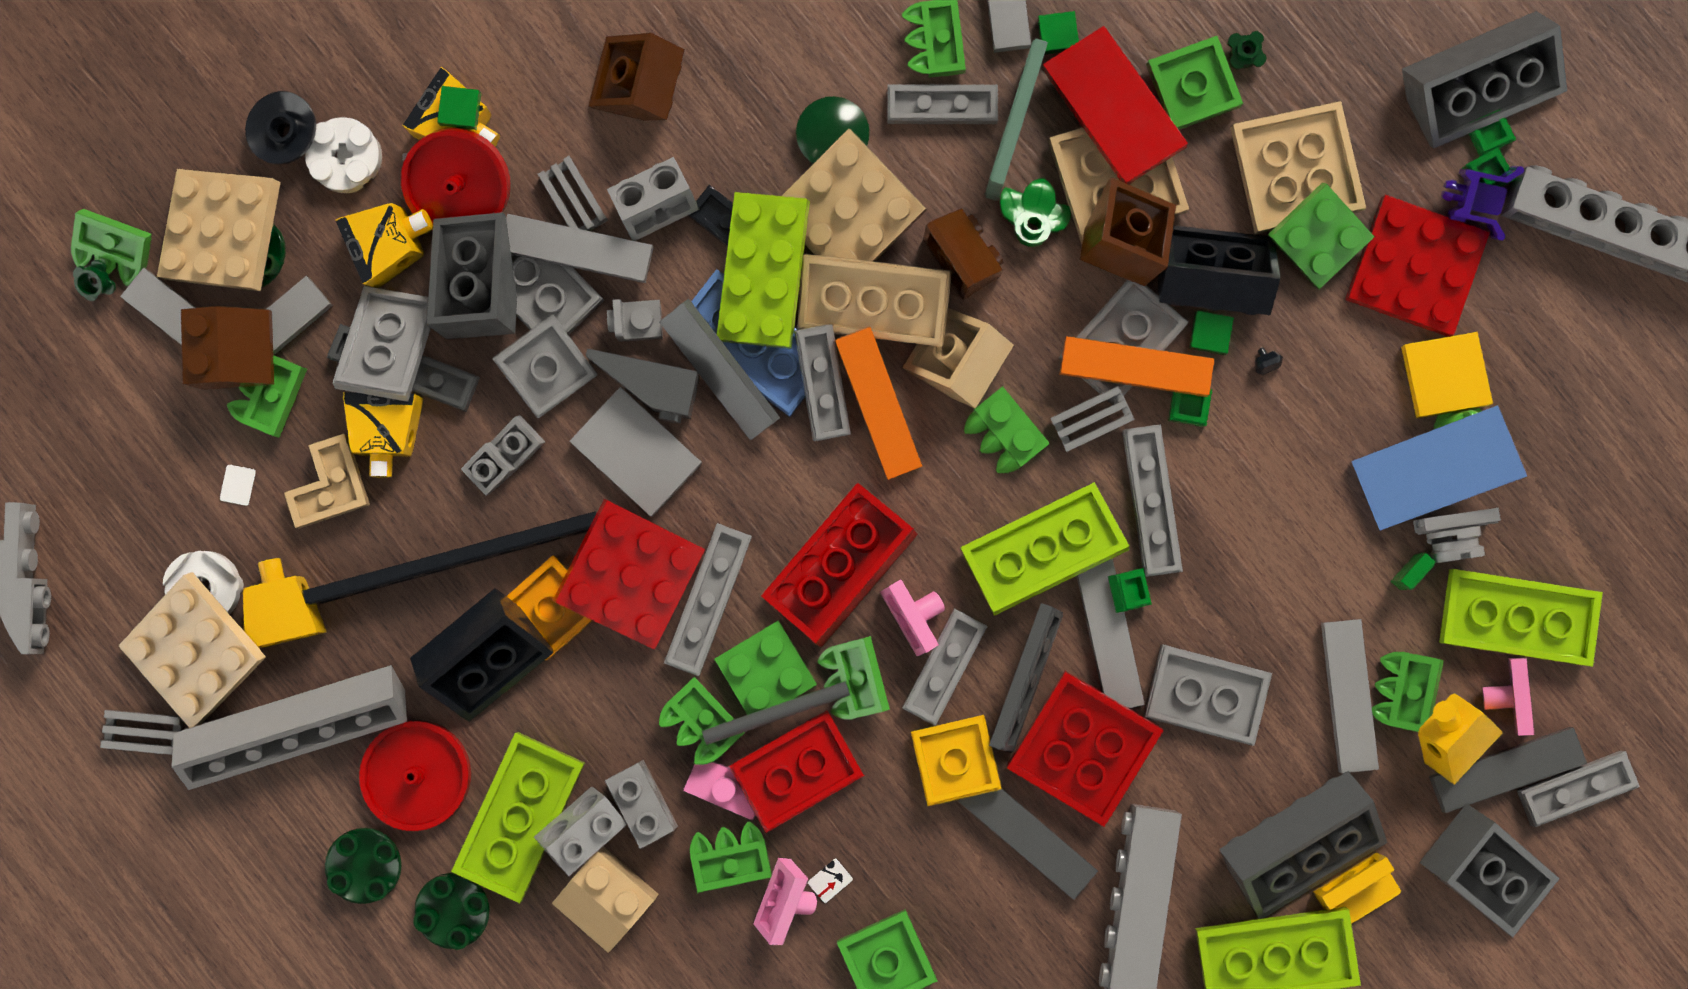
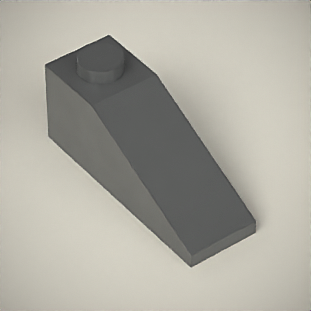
M587 349L586 357L654 412L660 413L659 419L673 423H681L682 418L691 419L700 379L697 371Z

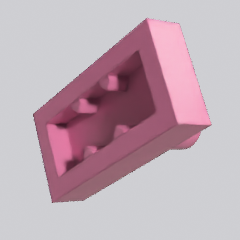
M902 580L880 591L916 656H920L939 645L926 623L929 619L945 611L943 601L936 592L933 591L914 602Z
M1508 658L1511 685L1482 687L1484 710L1513 708L1515 733L1518 736L1534 735L1527 658Z
M715 761L703 765L694 764L683 791L753 820L755 814L729 767Z
M778 858L753 923L770 945H783L794 914L812 915L817 906L815 894L804 891L808 878L791 859Z

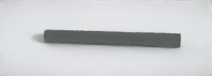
M844 681L702 730L706 745L850 696V693Z

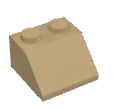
M948 308L944 346L917 344L903 369L952 399L976 409L1014 345L990 324Z
M602 846L587 860L552 904L609 953L659 894L608 849Z

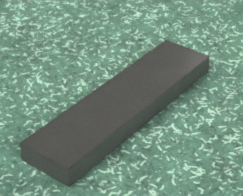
M690 299L682 302L660 321V324L749 440H752L780 418Z
M340 323L326 358L339 363L350 327ZM422 355L412 391L467 412L480 378Z
M1043 603L1040 604L989 746L1009 753L1015 750L1063 618V612Z
M1568 727L1479 758L1455 785L1439 773L1431 775L1429 778L1441 811L1448 813L1462 808L1466 804L1471 805L1587 764L1575 729Z
M1003 789L958 800V802L1073 900L1098 872L1096 868Z

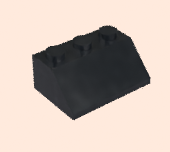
M1173 225L1168 267L1158 275L1159 303H1167L1176 307H1201L1211 311H1236L1247 315H1271L1281 280L1276 244L1269 236Z
M494 588L415 653L410 660L418 686L470 722L554 652L522 609L498 589Z

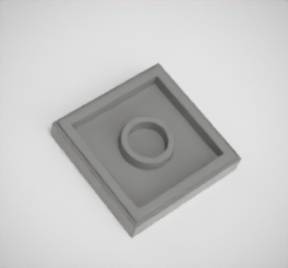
M553 314L492 358L537 419L598 375Z

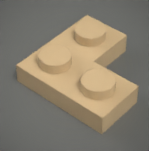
M341 434L308 445L320 481L284 492L294 526L298 529L370 505L354 453H351L347 434Z

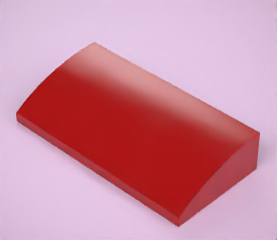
M857 483L764 591L761 597L822 648L918 534L913 527L862 485Z

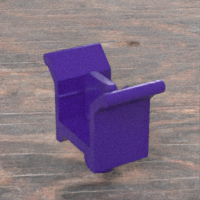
M1511 166L1507 172L1500 176L1469 169H1460L1459 174L1464 179V184H1459L1455 180L1445 181L1443 187L1458 190L1461 193L1455 194L1446 191L1441 193V198L1446 201H1459L1458 206L1448 210L1447 215H1449V219L1465 222L1466 219L1484 222L1491 232L1490 237L1492 239L1504 240L1505 234L1497 220L1470 215V212L1473 210L1499 215L1502 211L1507 190L1504 187L1479 182L1480 178L1508 183L1524 172V168L1521 166Z

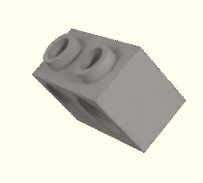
M674 157L657 163L653 167L629 179L622 180L607 189L632 241H636L699 210L690 187Z
M644 760L605 780L640 849L673 832L678 827Z
M591 786L534 838L552 860L570 876L622 830L627 823L608 799Z

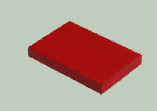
M828 710L728 766L765 833L864 776Z

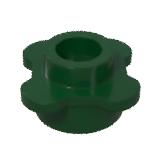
M1253 31L1250 35H1240L1238 33L1230 35L1227 44L1231 47L1230 65L1234 69L1239 70L1252 67L1253 65L1255 67L1264 65L1267 57L1262 51L1263 34L1259 31ZM1248 47L1250 53H1245L1244 48Z
M94 260L90 266L85 268L78 266L73 270L76 290L89 301H95L99 295L104 293L111 295L116 290V284L109 279L104 262ZM92 277L96 278L97 283L93 281Z

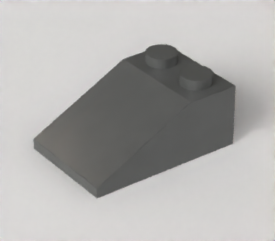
M502 212L433 219L427 325L445 339L515 334L517 295L506 215Z
M1468 804L1462 808L1419 862L1512 938L1560 879L1498 824Z

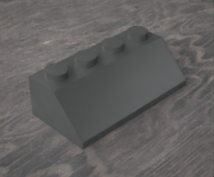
M1537 11L1402 68L1407 102L1426 140L1433 149L1495 123L1503 117H1509L1567 92L1561 27Z
M1347 771L1339 777L1328 780L1321 788L1306 797L1295 800L1291 806L1275 816L1264 819L1258 826L1242 836L1234 837L1219 850L1227 869L1258 919H1263L1388 842L1374 801L1350 772Z

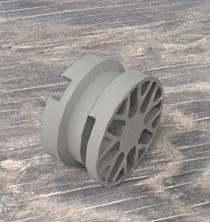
M1480 526L1426 534L1427 542L1432 544L1433 549L1430 557L1435 563L1485 556L1484 546L1479 545L1478 537L1482 535ZM1457 535V539L1452 540V536Z

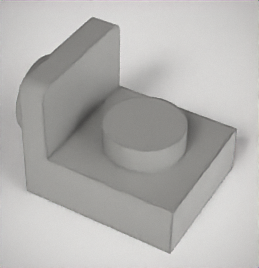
M620 299L613 300V310H607V324L609 332H615V337L619 342L663 339V326L660 324L662 320L660 300L622 302Z

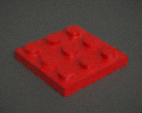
M1385 194L1380 200L1370 228L1374 238L1363 248L1345 300L1446 337L1454 336L1490 232L1449 219V217Z
M604 499L553 601L655 650L705 549Z
M1064 670L1008 762L1007 769L1105 827L1164 730Z

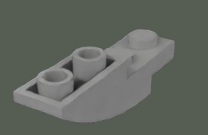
M5 502L4 540H0V616L10 638L21 654H44V648L49 641L46 609L50 606L51 591L47 587L48 579L33 578V571H35L38 564L37 551L34 549V539L39 529V515L36 512V505Z

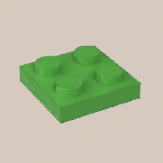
M1218 36L1148 60L1146 64L1161 105L1178 130L1241 108L1243 105Z
M1323 182L1268 234L1270 239L1314 287L1318 289L1326 284L1374 238V235L1329 185Z
M779 620L714 659L747 715L792 700L817 685Z
M906 909L837 940V945L857 989H922L937 982L936 975Z

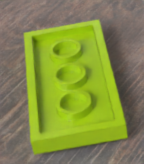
M734 193L717 327V336L722 342L792 349L810 206L808 199Z
M1094 482L960 548L995 616L1129 551L1130 546Z
M1449 569L1439 643L1593 667L1603 592Z
M516 732L451 872L515 902L521 903L545 853V850L536 841L534 836L564 811L585 762Z
M1347 907L1195 928L1204 989H1341L1361 986L1350 912Z

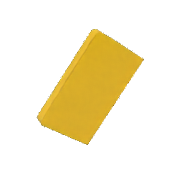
M1375 853L1316 889L1313 893L1324 910L1347 907L1352 924L1401 893V889L1391 875L1394 868L1388 858Z

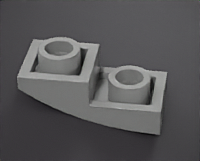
M521 415L515 416L491 442L485 443L461 470L487 496L519 469L545 441Z

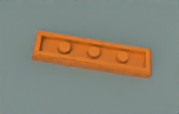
M869 326L835 339L886 478L889 480L922 467L871 327Z
M1066 336L1060 375L1208 397L1210 394L1214 358Z

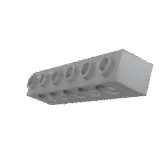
M1527 166L1524 168V172L1512 181L1501 216L1688 282V253L1686 251V244L1688 243V218L1682 216L1669 217L1657 213L1658 209L1649 204L1626 202L1622 200V196L1618 193L1606 190L1598 192L1587 188V184L1582 180L1575 178L1562 179L1551 175L1552 171L1542 166ZM1545 193H1549L1554 197L1556 201L1555 208L1550 207L1545 202ZM1580 205L1585 206L1590 211V220L1582 217ZM1616 218L1624 222L1625 233L1617 229L1615 225ZM1651 230L1659 235L1660 245L1652 241Z

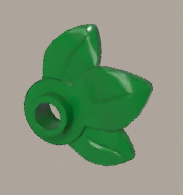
M1044 178L1032 181L1026 187L1024 193L1006 187L1002 190L1000 195L1002 216L1014 225L1015 236L1025 246L1034 247L1043 244L1051 233L1063 231L1070 222V207L1064 204H1055L1056 194L1054 188ZM1027 224H1034L1039 229L1032 230L1028 227Z

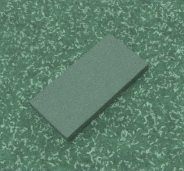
M1037 38L1032 41L984 194L986 195L985 198L995 201L999 199L1046 51L1047 41Z

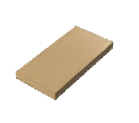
M805 254L803 255L797 329L832 324L834 334L848 335L870 326L875 339L942 347L945 341L952 271Z

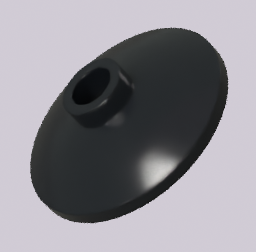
M287 91L273 92L262 97L252 107L245 125L246 140L252 152L261 160L275 165L288 164L302 157L312 145L316 133V119L311 106L302 97ZM290 126L288 134L283 137L284 129Z

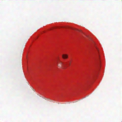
M444 128L426 135L410 149L401 170V188L408 208L412 214L424 209L432 223L433 219L502 213L509 200L511 182L505 160L489 140L467 129Z
M422 720L407 721L381 732L366 749L359 771L361 793L371 812L385 824L405 831L430 829L448 820L463 804L471 782L469 757L460 740L443 726Z

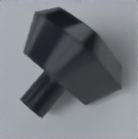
M1260 348L1257 351L1260 357L1255 360L1256 373L1264 375L1281 367L1283 356L1276 351L1267 353L1264 348Z

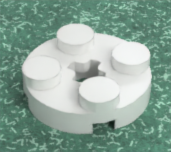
M341 117L316 124L315 137L312 145L305 153V160L311 176L327 189L337 193H353L364 188L363 185L368 183L371 178L374 179L378 174L382 163V150L379 142L368 127L355 119ZM346 146L349 152H353L352 158H346L345 164H339V159L335 157V153L340 151L341 147Z
M196 551L183 554L170 564L163 577L165 594L183 575L193 572L200 581H209L210 593L229 614L236 608L244 583L236 567L228 558L216 552Z

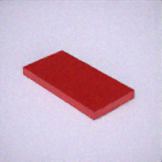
M1102 26L1042 65L1045 75L1120 181L1131 184L1187 148L1188 142L1105 26Z

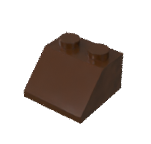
M653 33L606 36L589 107L643 121L667 120L668 113L673 104L672 98L677 78L681 72V62L685 49Z
M1110 178L1084 229L1080 260L1139 285H1147L1168 267L1176 205L1115 178Z
M961 208L927 223L923 241L941 268L952 271L951 283L961 298L965 300L999 278L1003 271L1000 265L1004 262L997 249L993 245L987 247L980 234L983 233V229L973 214L967 216Z
M220 306L181 309L184 385L202 390L274 385L271 310Z

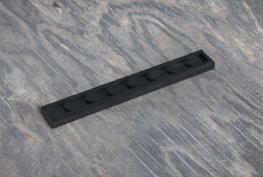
M590 512L303 590L305 602L309 605H320L582 534L588 531L597 512Z

